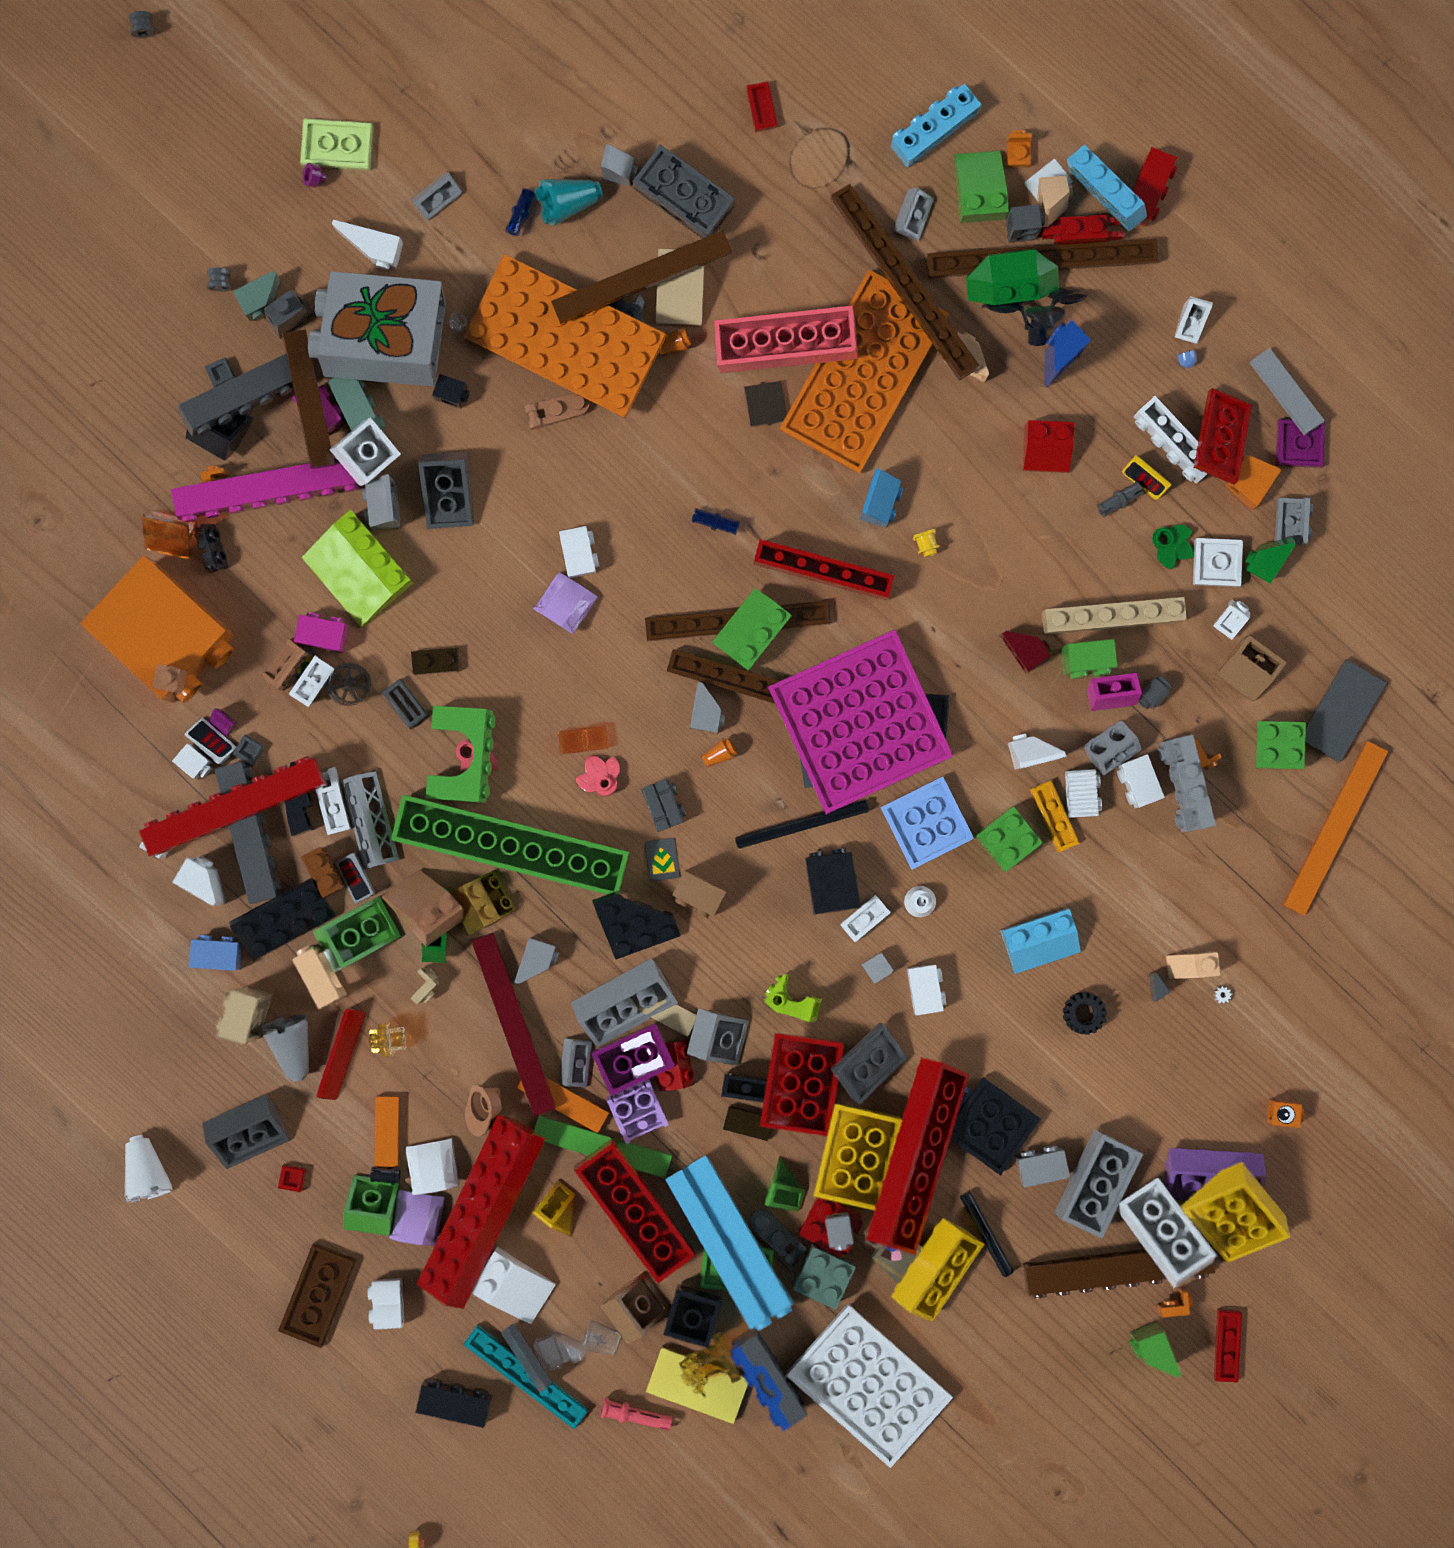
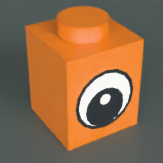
M1269 1099L1267 1123L1275 1126L1300 1128L1301 1122H1304L1305 1110L1302 1108V1104Z

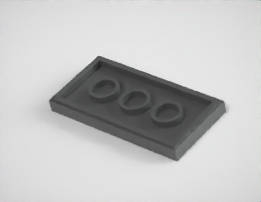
M1344 660L1306 725L1305 743L1334 761L1341 762L1385 687L1386 682L1349 660Z

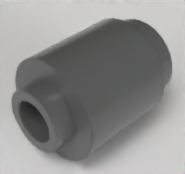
M1160 675L1157 678H1152L1141 689L1142 695L1138 702L1145 709L1151 708L1154 710L1170 694L1169 691L1172 689V686Z

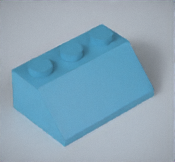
M1068 908L1000 930L1014 974L1081 952L1077 929L1071 911Z

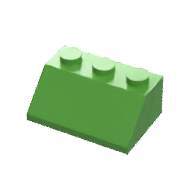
M754 588L712 643L749 671L792 615Z

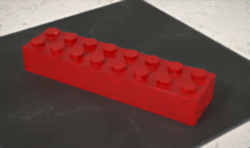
M921 1057L866 1240L916 1255L969 1073L945 1063Z
M498 1114L416 1283L445 1306L464 1309L544 1144V1137L517 1119Z

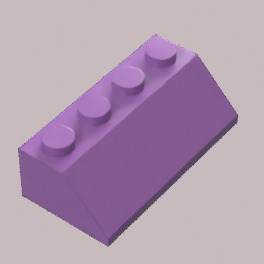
M1169 1148L1165 1162L1164 1186L1174 1200L1188 1201L1221 1170L1243 1162L1263 1187L1267 1177L1263 1154Z

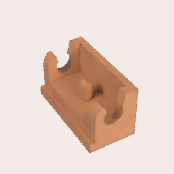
M287 639L286 644L270 666L261 674L262 678L281 691L285 689L310 655L290 639Z

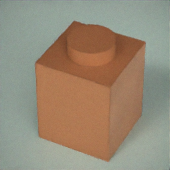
M157 664L152 687L182 694L187 671Z

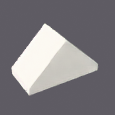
M1190 296L1183 306L1175 338L1197 344L1213 303Z

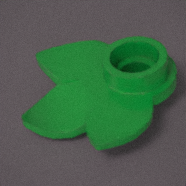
M1175 525L1170 529L1161 527L1153 533L1152 543L1157 548V559L1165 568L1173 569L1176 559L1187 560L1194 557L1192 547L1187 542V539L1193 532L1189 527L1185 525ZM1160 535L1166 536V543L1160 542Z

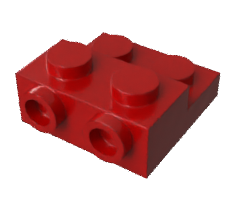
M816 1197L798 1235L840 1258L842 1254H848L852 1244L849 1245V1248L843 1250H835V1247L830 1248L825 1215L848 1212L852 1234L853 1232L858 1234L863 1221L860 1220L861 1214L840 1202Z

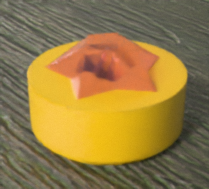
M410 1532L409 1548H423L424 1539L421 1537L420 1532Z

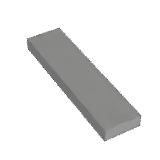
M1270 348L1250 361V365L1304 436L1325 421Z

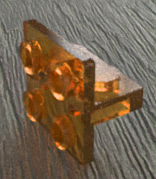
M152 511L151 515L144 513L142 516L145 549L189 559L191 555L190 542L196 532L195 529L198 528L197 521L183 522V520H178L176 516Z

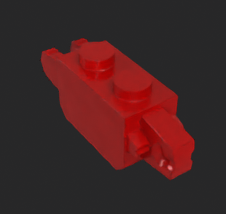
M1107 215L1060 217L1059 221L1053 222V226L1042 227L1041 230L1042 239H1054V243L1059 245L1106 242L1124 238V233L1121 231L1108 232L1107 226H1119L1121 223L1115 217L1107 218Z

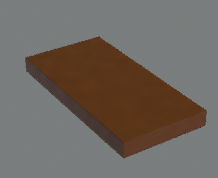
M313 1243L278 1331L322 1348L357 1259Z

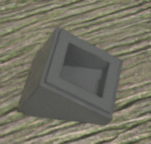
M1151 972L1149 974L1151 999L1157 1002L1170 993V990L1158 973Z

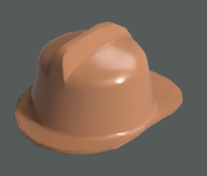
M474 1084L470 1089L465 1110V1120L469 1131L476 1137L483 1136L488 1130L491 1119L501 1112L499 1088H483L479 1084Z

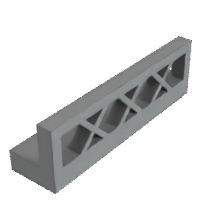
M376 771L354 775L341 780L364 870L398 861L399 857L395 842L391 840L392 830ZM370 778L372 785L370 792L364 788L362 779ZM371 800L377 804L378 810L376 814L369 809ZM376 823L383 826L384 832L382 836H379L375 831ZM383 845L389 849L391 858H382L381 848Z

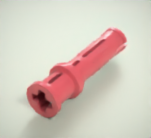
M605 1397L600 1418L608 1417L619 1420V1423L622 1424L629 1421L669 1431L673 1416L630 1407L628 1402L621 1404L609 1401V1398Z

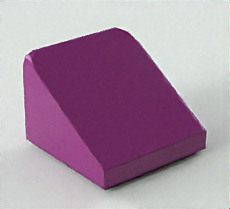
M215 708L212 711L210 723L224 736H228L237 726V722L222 709Z

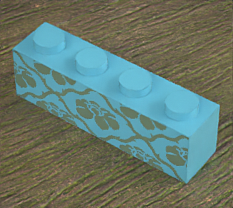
M1085 144L1067 159L1070 174L1128 231H1131L1147 217L1145 203Z

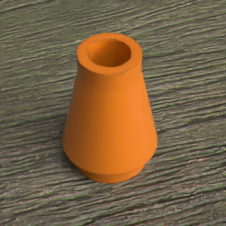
M677 328L666 337L659 351L661 356L667 353L687 350V347L692 345L686 329Z
M727 738L725 740L721 739L708 752L703 754L702 759L706 766L710 767L734 759L733 756L738 753L730 738Z

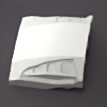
M452 1138L415 1146H406L412 1195L432 1193L459 1186Z

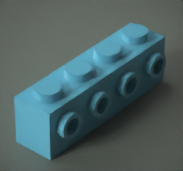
M965 83L959 88L957 86L953 87L946 94L947 97L941 102L939 100L935 101L928 108L929 111L923 116L921 114L917 115L910 122L911 125L905 130L901 128L892 136L891 148L907 168L979 113L982 104Z

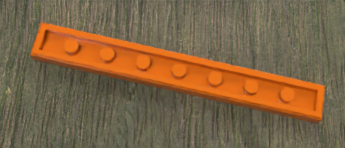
M1365 741L1282 904L1283 906L1305 916L1388 753L1385 749Z

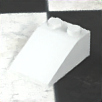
M497 1247L482 1270L472 1294L488 1304L532 1324L556 1283Z

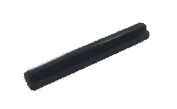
M970 1191L963 1193L960 1199L1003 1277L1011 1275L1014 1270L974 1196Z

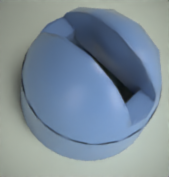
M1195 350L1177 355L1178 362L1184 368L1194 366L1197 361Z

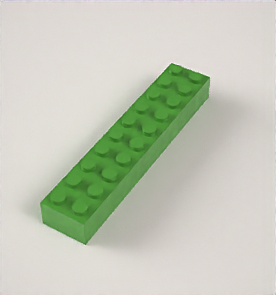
M402 795L391 837L393 841L606 895L613 892L620 894L630 855L629 851L407 795Z

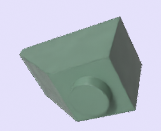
M274 270L233 291L245 316L250 321L264 318L265 307L274 302L281 281Z

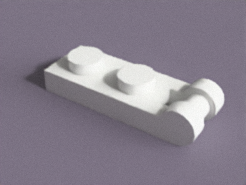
M336 767L328 768V771L322 773L326 781L330 780L331 786L326 788L323 786L316 789L327 835H332L350 830L351 825Z

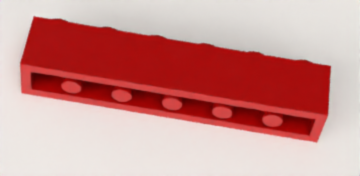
M762 539L759 540L753 564L885 601L889 598L895 576Z

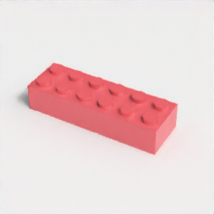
M853 306L714 321L717 366L721 373L858 359Z

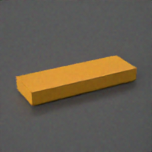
M1050 780L1031 788L1030 791L1057 853L1080 844L1053 781Z

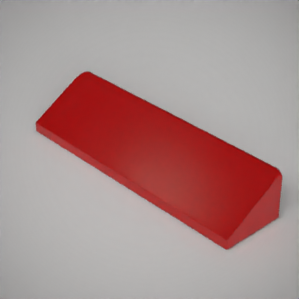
M353 1007L345 1009L316 1094L317 1098L330 1100L338 1098L366 1012Z

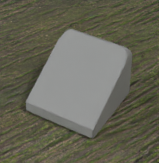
M881 952L861 964L874 984L894 972Z

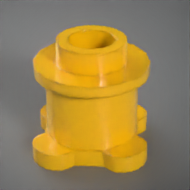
M935 529L914 535L913 540L917 541L920 550L918 551L919 555L923 554L924 557H929L937 554V549L940 548V545L936 543Z

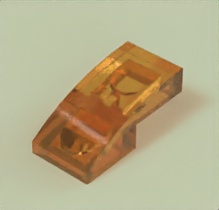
M606 726L557 732L560 755L608 749Z

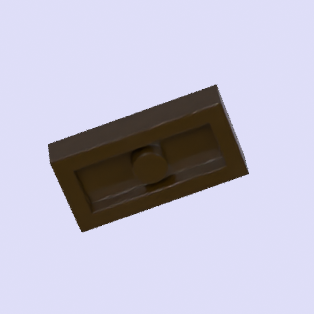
M458 648L411 652L413 675L460 671Z

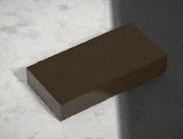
M731 1106L728 1107L723 1130L765 1141L769 1139L771 1128L760 1127L761 1114Z

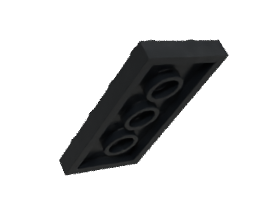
M310 878L229 921V924L249 955L255 960L334 918L335 912L326 898H322L313 879Z

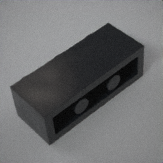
M429 1378L424 1380L421 1385L415 1413L484 1428L487 1423L493 1395L488 1394V1391L485 1389L475 1388L474 1390L465 1389V1386L462 1384L452 1383L447 1385L442 1384V1381L439 1379Z

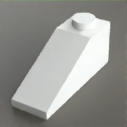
M333 220L332 225L335 230L370 261L376 264L377 268L382 270L397 268L403 246L400 237Z

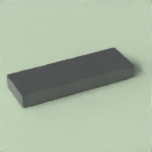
M510 1325L501 1334L539 1393H541L552 1384V1381L516 1325Z

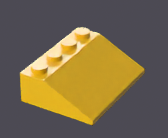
M835 1104L813 1196L875 1210L902 1118L879 1111Z
M1243 1162L1221 1170L1181 1206L1183 1212L1227 1263L1290 1238L1285 1214Z

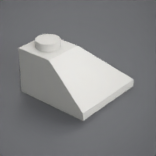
M1026 734L1014 736L1013 742L1008 743L1015 770L1066 757L1064 751L1034 736L1027 738Z

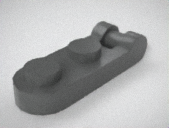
M757 1209L752 1213L750 1224L753 1230L793 1267L797 1263L796 1259L801 1254L804 1255L808 1248L768 1210ZM791 1243L795 1248L789 1253L785 1248Z

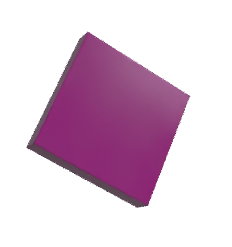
M1278 419L1276 466L1324 467L1325 421L1304 436L1292 419Z

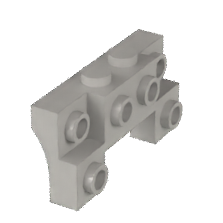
M1193 735L1159 743L1160 748L1157 749L1158 756L1164 765L1169 764L1170 779L1174 783L1176 790L1175 799L1180 806V809L1176 810L1177 815H1175L1177 828L1181 832H1189L1216 826Z

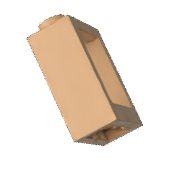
M306 946L296 952L298 956L292 960L318 1009L326 1007L347 995L320 946Z

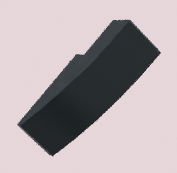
M291 762L289 768L297 765L296 762ZM310 792L285 802L287 822L291 836H299L313 831L306 808L314 806Z

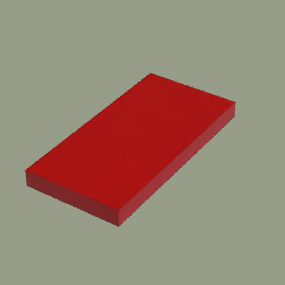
M1214 388L1208 391L1193 468L1233 485L1239 481L1252 409L1251 404Z

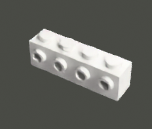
M1154 396L1133 416L1136 419V425L1142 431L1146 430L1152 436L1151 441L1158 448L1162 447L1168 453L1166 456L1174 465L1178 464L1182 468V474L1190 482L1194 481L1195 483L1199 482L1207 473L1193 468L1198 441L1162 402Z

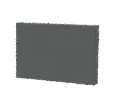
M878 1023L831 1070L855 1104L860 1105L908 1058L885 1025Z

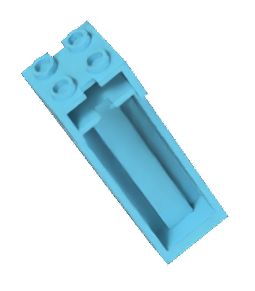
M705 1155L690 1164V1166L665 1179L749 1328H757L759 1331L772 1323L770 1319L775 1315L779 1319L792 1311L791 1306L795 1304L782 1280L778 1279L710 1158Z

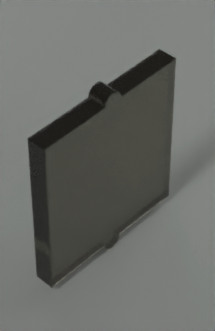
M762 381L761 384L744 387L751 427L766 424L771 426L772 423L784 421L787 416L782 381L770 383Z

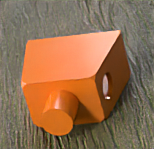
M1246 455L1242 459L1239 481L1235 485L1226 482L1225 486L1246 506L1253 510L1259 505L1281 469Z

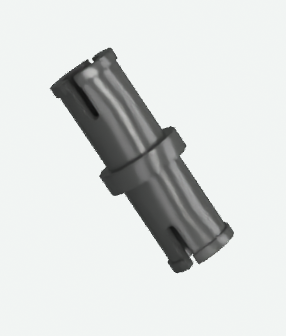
M1135 482L1122 491L1117 490L1113 493L1112 497L1097 504L1101 516L1106 517L1119 508L1123 509L1127 507V503L1142 496L1144 491L1141 485Z

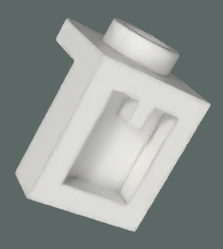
M1231 599L1228 607L1216 620L1213 627L1232 640L1249 620V608L1241 601L1235 602Z

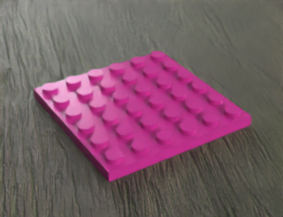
M896 630L881 635L768 687L825 814L953 757Z

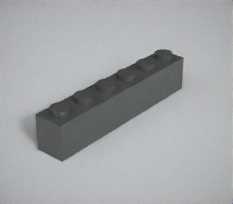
M286 354L179 404L178 414L191 436L197 434L200 436L204 435L212 429L211 427L217 424L225 425L232 420V417L251 412L253 410L252 407L259 404L262 406L273 400V397L279 394L284 396L292 392L294 389Z
M243 762L214 769L220 792L223 795L232 792L230 788L238 784L244 783L245 786L251 784L253 779L251 767ZM263 812L229 826L249 904L270 900L280 895L282 891L281 881L279 878H276L274 869L277 868L276 861L273 855L270 856L268 849L271 846L268 833H264L263 824H265Z

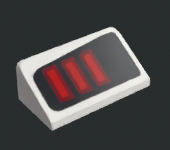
M203 717L184 734L219 765H223L236 749L232 742Z

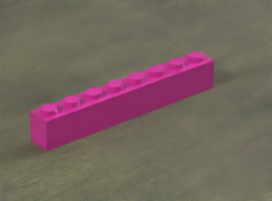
M335 458L334 466L311 469L308 463L171 489V494L178 520L193 522L197 520V517L206 515V518H214L220 516L221 512L229 511L230 514L243 512V508L253 507V509H262L267 507L266 504L276 502V505H284L290 503L291 499L299 498V501L312 499V495L322 494L324 497L336 494L335 491L344 489L345 492H353L359 490L358 487L360 485L338 459Z

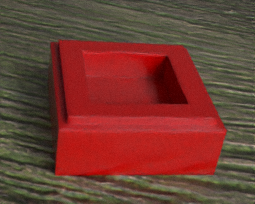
M283 1164L278 1188L301 1193L306 1168Z

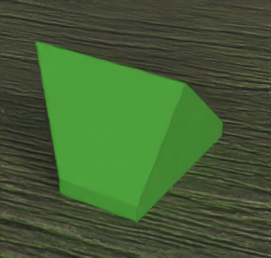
M779 1156L765 1197V1205L799 1212L806 1189L800 1185Z

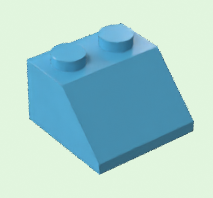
M876 468L860 520L886 528L888 522L893 523L896 510L892 508L895 500L900 501L903 488L899 487L901 480Z

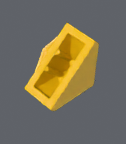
M557 1180L536 1206L533 1214L550 1228L571 1237L573 1204L576 1194Z

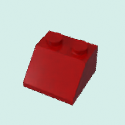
M1028 420L1024 429L1023 471L1069 473L1074 446L1075 422Z

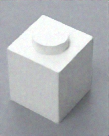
M188 743L172 760L190 777L198 780L205 778L212 769L210 766L213 763L198 748Z

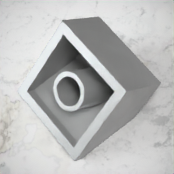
M383 475L370 480L365 484L366 488H362L363 501L367 502L368 511H364L366 525H369L373 531L401 528L396 482L390 475Z
M698 1008L687 1054L706 1061L738 1066L749 1020Z

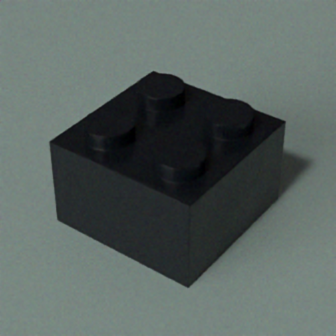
M677 1284L663 1335L709 1349L722 1305V1297Z

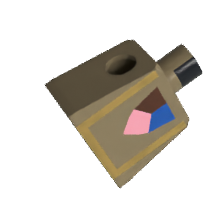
M866 1240L867 1243L875 1247L871 1254L872 1259L897 1284L902 1281L909 1265L915 1261L923 1246L919 1242L916 1255H911Z

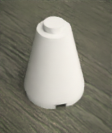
M143 1135L129 1138L130 1142L125 1145L126 1203L139 1202L140 1199L144 1198L152 1199L171 1192L170 1190H173L172 1184L149 1138H144Z

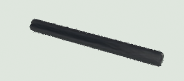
M863 800L843 806L827 814L821 812L737 836L735 838L736 845L741 849L869 812L868 802Z

